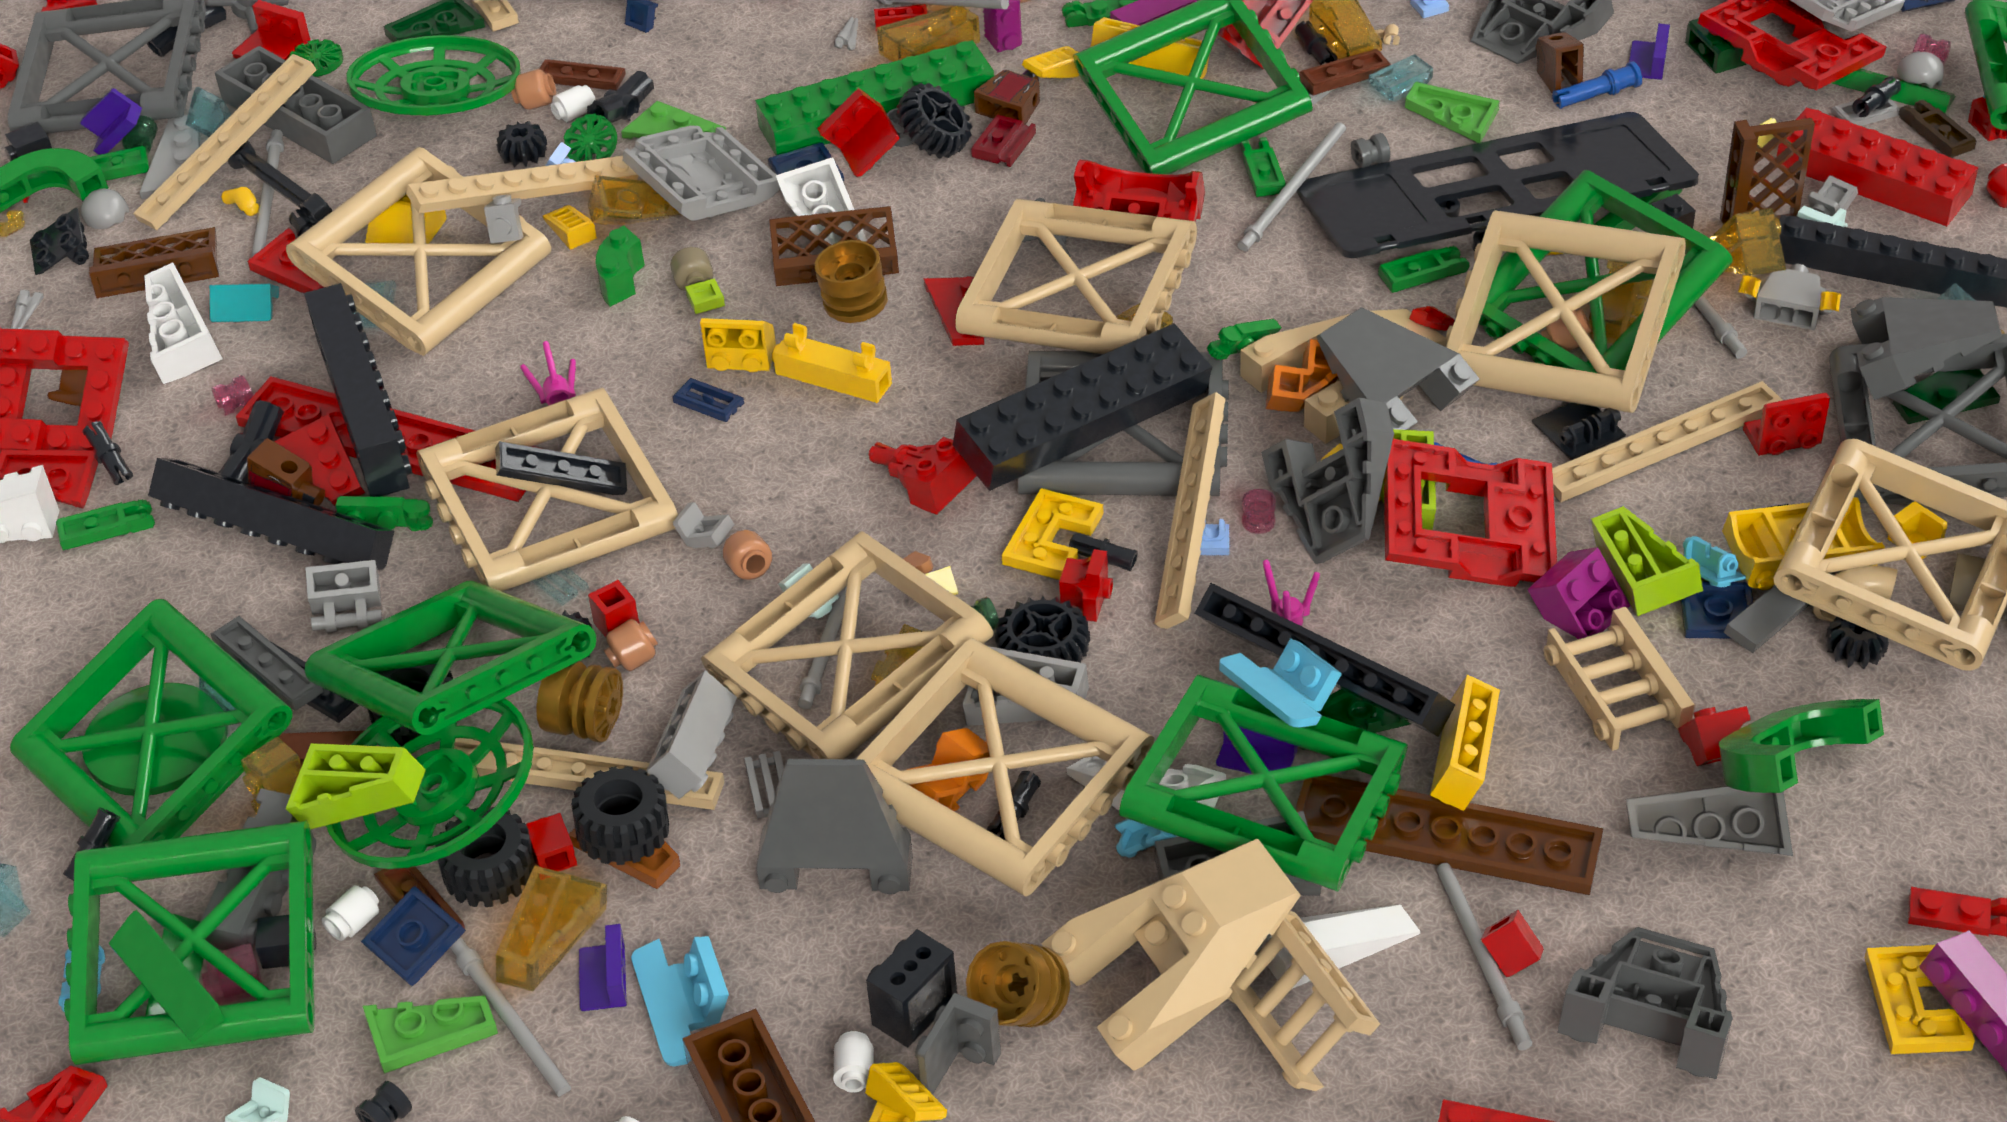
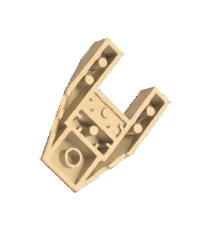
M1407 309L1371 311L1442 346H1447L1446 337L1435 329L1410 320L1412 312ZM1348 315L1267 335L1241 349L1240 377L1259 392L1266 391L1268 389L1269 376L1275 365L1302 368L1303 353L1309 340H1317L1316 337ZM1339 377L1334 384L1305 399L1304 427L1325 444L1340 436L1334 411L1350 403L1344 400L1340 392L1343 386Z
M1255 839L1069 920L1041 944L1044 947L1050 948L1062 958L1068 969L1070 981L1076 986H1080L1139 941L1162 975L1097 1026V1029L1115 1056L1134 1071L1147 1064L1229 998L1233 992L1231 986L1245 967L1247 969L1251 967L1257 958L1255 955L1257 949L1269 933L1273 936L1301 895L1261 841Z

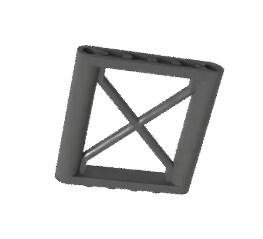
M129 0L36 12L8 112L10 132L36 122L41 125L46 134L87 129L80 124L81 119L102 98L66 101L108 71L139 92L125 95L142 107L137 123L183 117L188 93L192 90V75L197 67V53L201 50V34L205 31L206 7L204 0ZM178 26L164 87L151 88L119 65L120 62L169 27ZM149 27L110 56H106L80 37V35ZM55 41H68L98 63L47 101L39 102Z
M2002 334L2001 337L1964 357L1959 352L1943 361L1945 367L1939 370L1943 372L1993 369L1942 410L1904 390L1886 396L1930 419L1891 450L1890 453L1904 458L1944 426L2007 459L2006 443L1955 417L2004 376L2007 385V334ZM1869 344L1840 346L1834 349L1829 356L1840 443L1847 439H1858L1876 446L1868 386L1860 371L1857 352L1862 351ZM1930 368L1923 373H1932L1933 370ZM2007 462L1927 467L1996 497H2007ZM1873 484L1886 504L1914 502L1911 499ZM1858 488L1854 497H1858L1860 503H1868Z
M1029 351L1025 389L1103 354L1083 351ZM1200 352L1212 366L1207 387L1209 388V395L1217 392L1225 400H1229V380H1223V360L1214 359V357L1208 354L1209 352ZM1225 402L1222 422H1228V402ZM1221 423L1210 496H1220L1221 467H1227V447H1221V444H1228V424ZM1136 424L1123 431L1167 462L1075 461L1112 437L1109 436L1019 477L1018 493L1038 494L1042 488L1065 495L1177 496L1183 456Z

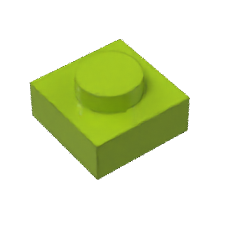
M715 278L685 286L686 296L695 314L725 306L724 296Z

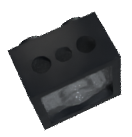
M918 929L907 939L901 940L896 945L893 953L881 965H876L866 979L872 1025L908 1048L934 1022L939 1008L942 1005L946 1006L954 993L958 994L954 951Z

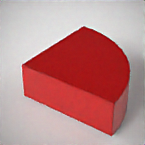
M1433 306L1413 309L1409 318L1420 325L1447 331L1455 322L1452 317Z

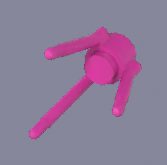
M544 341L543 348L550 376L545 379L543 388L525 364H522L520 368L539 395L541 404L547 403L550 406L576 396L574 391L576 360H570L568 380L557 374L549 342Z
M1265 559L1263 567L1271 598V610L1277 615L1302 626L1303 617L1310 614V604L1318 585L1320 573L1314 572L1302 603L1297 598L1290 597V593L1287 590L1283 591V598L1279 600L1270 562Z

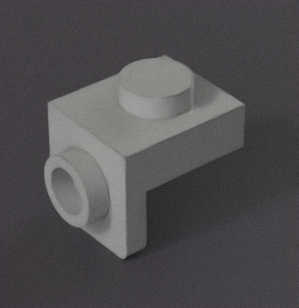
M1829 176L1818 193L1811 191L1808 195L1810 208L1833 216L1840 208L1848 209L1857 196L1858 190L1857 187Z
M510 194L493 197V201L484 207L490 242L498 243L521 240L523 233L518 207L522 204L521 198L511 199Z
M695 502L688 503L673 521L674 527L686 546L692 548L718 547L726 540V535L735 525L728 514L704 516Z

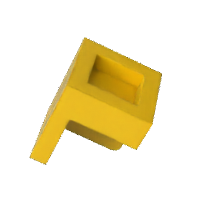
M1916 501L1894 515L1912 544L1945 538L1947 522ZM1888 535L1887 539H1888L1889 541H1891L1892 543H1894V542L1892 541V539L1890 538V536Z

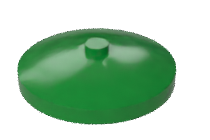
M164 683L159 723L224 712L219 702L201 688L184 683ZM149 685L129 691L107 704L93 718L85 735L143 726ZM228 726L158 737L149 795L162 794L179 788L227 739ZM141 741L82 750L86 767L98 784L110 791L134 796Z

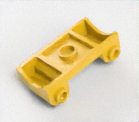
M1853 497L1824 559L1885 549L1883 542L1875 541L1867 532L1862 519L1858 497ZM1811 502L1731 511L1728 513L1722 532L1732 554L1735 555L1741 573L1746 576L1745 580L1750 587L1767 590L1775 585L1774 575Z

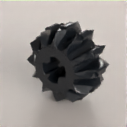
M517 121V124H508L506 129L499 131L496 145L498 153H500V157L505 164L511 162L516 167L519 163H523L527 167L528 161L538 164V158L545 157L547 139L544 131L540 129L538 124L531 125L530 121L520 124Z
M1837 616L1830 623L1826 632L1827 652L1834 653L1835 662L1841 661L1844 658L1847 659L1848 668L1854 662H1858L1863 669H1865L1869 662L1877 665L1881 657H1884L1888 650V638Z

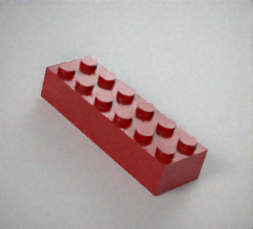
M1807 107L1796 119L1812 118L1815 123L1806 172L1807 177L1825 183L1829 176H1833L1857 187V195L1946 227L1973 194L1978 167L1968 164L1963 160L1945 156L1934 150L1922 148L1903 139H1897L1882 134L1877 130L1868 129L1853 124L1848 120L1839 119ZM1803 130L1794 131L1786 139L1791 143L1795 142L1803 135ZM1783 143L1778 145L1777 156L1788 148ZM1794 153L1782 164L1789 168L1799 160V156Z

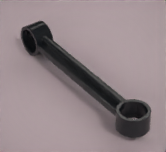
M249 141L244 143L227 161L230 167L234 169L245 167L303 210L307 217L316 223L332 212L330 206L318 194L313 193L311 195L256 155Z

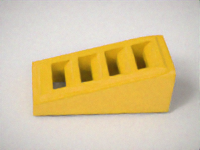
M1069 46L1060 47L1024 59L1022 66L1040 78L1078 77L1079 73L1073 59V55L1078 53V51Z
M566 205L542 215L545 222L570 250L597 239L594 223L571 205Z
M899 1062L877 1063L870 1066L865 1090L867 1096L915 1122L946 1118L947 1109L904 1065Z

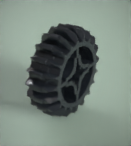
M919 83L917 86L908 89L897 105L898 111L896 115L900 119L899 126L905 129L903 134L908 135L912 139L911 143L915 142L919 146V150L925 149L929 156L935 154L939 159L943 156L950 158L952 155L960 152L972 136L970 130L973 126L968 122L970 116L964 113L965 107L960 106L957 103V99L950 96L949 91H942L939 85L934 88L931 83L926 85Z
M1042 595L1041 599L1036 601L1028 597L1025 604L1016 601L1014 609H1006L1004 617L999 618L995 633L997 648L1081 663L1082 657H1087L1089 650L1090 631L1086 617L1082 616L1080 608H1073L1071 606L1070 600L1060 603L1057 596L1052 600H1046Z

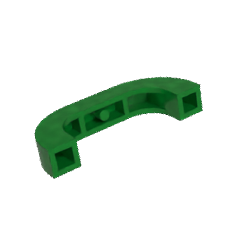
M42 149L22 155L0 167V213L31 194L45 188L60 187L68 189L83 202L94 190L109 187L101 167L89 156L70 149Z
M1880 699L1835 700L1791 707L1766 715L1729 734L1719 742L1724 783L1730 788L1747 792L1781 793L1798 783L1794 755L1796 752L1812 747L1833 744H1869L1883 736Z

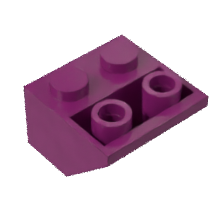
M1598 547L1568 552L1527 589L1543 618L1577 639L1602 633L1611 625L1613 610L1622 607L1628 609L1631 606Z

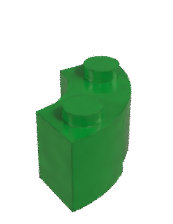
M624 225L609 233V236L599 246L596 254V268L600 290L604 301L609 307L636 294L633 277L637 271L645 266L641 240Z

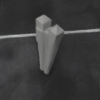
M850 17L842 31L835 38L834 47L842 49L843 45H848V50L855 49L858 18Z
M20 290L10 329L23 328L44 298L43 293L35 292L33 297H30L29 290Z

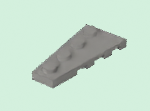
M198 114L191 116L183 115V117L168 120L139 192L141 199H148L200 147V120Z

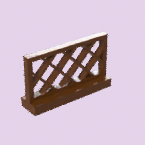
M1812 118L1750 126L1747 120L1734 121L1720 220L1729 237L1742 236L1743 228L1778 224L1781 215L1774 213L1786 203L1790 205V212L1783 215L1797 216L1801 206L1815 126ZM1803 130V135L1795 142L1791 143L1786 139L1794 131ZM1771 134L1774 136L1763 147L1757 144L1759 136ZM1780 143L1788 147L1776 158L1769 154ZM1794 153L1799 156V160L1789 168L1782 164ZM1765 157L1770 163L1757 173L1754 170V166ZM1777 168L1784 172L1772 183L1765 179ZM1790 178L1795 181L1794 185L1785 193L1778 189ZM1760 182L1766 186L1755 197L1750 195V191ZM1772 193H1775L1779 198L1770 206L1765 207L1761 204ZM1756 207L1762 211L1754 219H1746V215Z
M891 206L769 219L776 286L818 282L815 272V261L818 255L810 253L818 245L824 249L831 246L824 239L832 232L842 238L838 242L848 240L861 241L855 236L864 229L872 234L866 241L867 243L873 245L879 239L886 242L890 247L876 248L880 256L882 275L899 273ZM886 217V222L879 229L869 224L874 218ZM846 221L856 224L849 232L838 226ZM820 224L825 227L818 236L808 230L812 225ZM791 228L795 232L786 239L777 234V229ZM801 235L811 241L804 249L794 244ZM787 249L797 254L796 257L779 259V256Z
M215 227L94 248L93 267H89V275L96 298L145 290L144 275L172 262L184 283L219 277ZM206 238L201 242H196L197 239ZM176 243L175 245L171 246L170 248H169V247H165L167 244ZM144 248H145V250H143V251L140 252V253L135 252V251L138 250V249H144ZM115 254L110 258L102 257L104 255Z

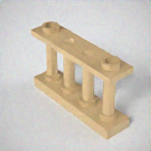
M1626 607L1613 610L1611 626L1608 628V631L1565 643L1555 628L1548 630L1547 645L1544 646V656L1550 666H1556L1592 720L1596 737L1599 741L1605 740L1612 751L1619 749L1620 735L1623 730L1663 718L1666 721L1671 720L1678 730L1679 727L1692 720L1695 704ZM1611 644L1615 647L1620 646L1625 655L1586 667H1581L1574 657L1575 655ZM1626 669L1636 670L1642 678L1641 680L1598 692L1590 681ZM1645 693L1649 696L1654 695L1659 703L1658 705L1616 718L1607 706Z
M1290 911L1273 936L1256 954L1257 958L1249 969L1245 967L1231 986L1233 992L1227 999L1238 1006L1282 1067L1284 1079L1296 1089L1303 1088L1317 1091L1324 1086L1312 1069L1346 1032L1351 1033L1352 1031L1371 1035L1380 1023L1295 912ZM1285 947L1293 957L1291 959L1292 965L1260 1000L1250 984ZM1306 975L1314 985L1312 987L1313 993L1290 1019L1280 1027L1270 1013L1297 982ZM1327 1003L1335 1013L1333 1016L1335 1021L1307 1052L1301 1056L1291 1041L1319 1009Z

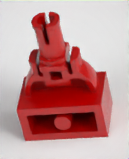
M942 437L935 445L916 447L910 444H903L897 449L876 442L875 446L870 448L868 454L871 462L887 466L890 476L900 480L903 487L907 489L910 504L936 515L977 476L952 445L953 440Z

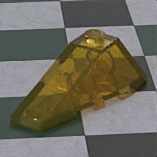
M595 175L587 204L593 223L601 225H627L682 216L643 180Z

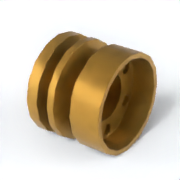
M858 240L841 241L828 246L818 255L815 261V272L818 285L821 288L824 310L830 317L840 322L857 323L875 317L884 309L888 302L887 289L882 275L879 252L873 245Z
M578 661L542 679L536 704L539 727L545 732L566 736L574 731V734L580 739L589 738L600 743L606 741L621 711L623 699L621 673L616 668H602L596 664L586 668L582 662Z
M1011 941L990 943L976 954L969 965L966 978L967 997L996 1008L999 1025L1030 1028L1043 1026L1057 1018L1067 1004L1070 992L1069 972L1062 958L1050 948Z

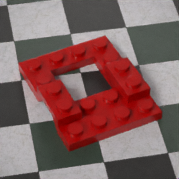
M1728 0L1700 13L1698 24L1707 28L1711 34L1721 36L1731 42L1734 47L1743 49L1744 52L1741 60L1749 64L1753 70L1763 72L1775 79L1776 83L1787 87L1801 82L1808 89L1818 90L1884 57L1887 48L1863 33L1842 39L1826 30L1821 19L1791 0ZM1774 13L1781 17L1784 22L1795 25L1792 36L1799 40L1788 45L1752 25L1751 22Z
M0 328V451L1 449L95 451L82 432L88 425L97 435L91 425L95 421L102 422L103 427L112 440L129 342L125 338L63 336L58 330ZM32 369L88 370L77 426L46 425L42 420L22 419Z
M1393 439L1384 475L1385 561L1448 570V578L1507 587H1516L1519 581L1535 583L1557 563L1552 463L1515 458L1496 465L1468 462L1455 448ZM1421 479L1446 483V491L1483 497L1485 538L1422 529Z

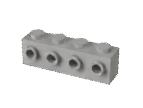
M706 670L682 690L646 770L649 775L656 776L659 784H662L665 790L671 792L678 799L682 798L690 790L693 792L698 791L704 785L708 778L706 770L717 757L714 751L725 738L726 734L723 730L734 716L732 709L737 697Z

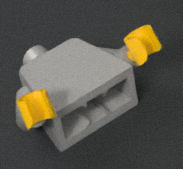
M1794 264L1790 269L1774 268L1769 277H1763L1762 279L1742 275L1738 288L1739 293H1744L1750 300L1756 302L1754 319L1815 330L1819 313L1828 315L1833 311L1839 312L1841 294L1829 292L1825 288L1820 287V276L1809 273L1807 267L1802 264Z

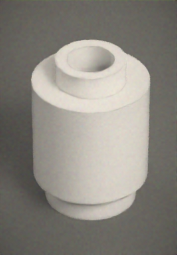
M577 85L553 96V103L551 104L552 113L556 119H563L567 123L586 114L587 106L593 104L595 96L587 85Z
M353 885L326 909V915L322 918L325 929L339 941H343L347 936L353 937L379 913L377 906L379 903L378 897L366 886L361 888Z
M850 1031L842 1034L834 1046L833 1079L839 1088L847 1092H859L866 1088L869 1068L874 1064V1048L866 1034Z

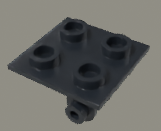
M77 208L62 214L53 224L44 230H39L30 239L35 275L44 273L65 257H68L78 265L84 264L89 259V252L86 250L84 225L80 222Z
M1569 403L1532 419V423L1570 460L1626 437V434L1617 426L1618 421L1621 420L1620 412L1611 408H1606L1602 412L1598 407Z

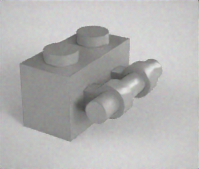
M375 560L305 567L307 596L312 615L324 614V616L311 617L312 631L326 629V632L329 633L337 632V628L358 626V629H365L370 624L382 621L381 610L367 611L369 607L382 606L379 573ZM356 609L354 613L336 614V612Z

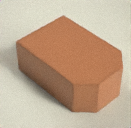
M914 551L903 558L924 574L933 570L930 556Z

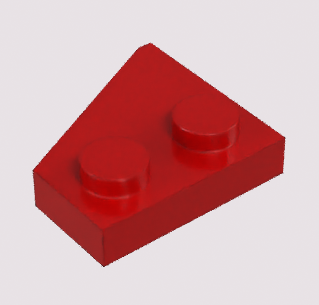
M71 1065L56 1074L48 1083L40 1084L26 1094L29 1099L8 1112L5 1107L0 1109V1122H81L108 1085L103 1076Z

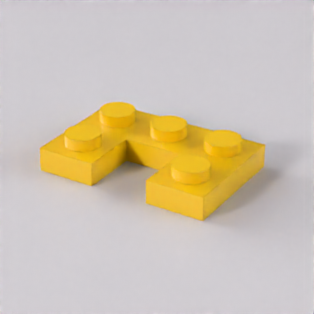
M1041 488L1002 553V565L1060 580L1066 559H1078V549L1053 543L1055 535L1059 528L1092 536L1104 514L1103 504Z
M1935 945L1866 949L1864 958L1891 1054L1972 1051L1975 1040L1972 1030L1954 1009H1924L1918 987L1935 986L1919 966Z

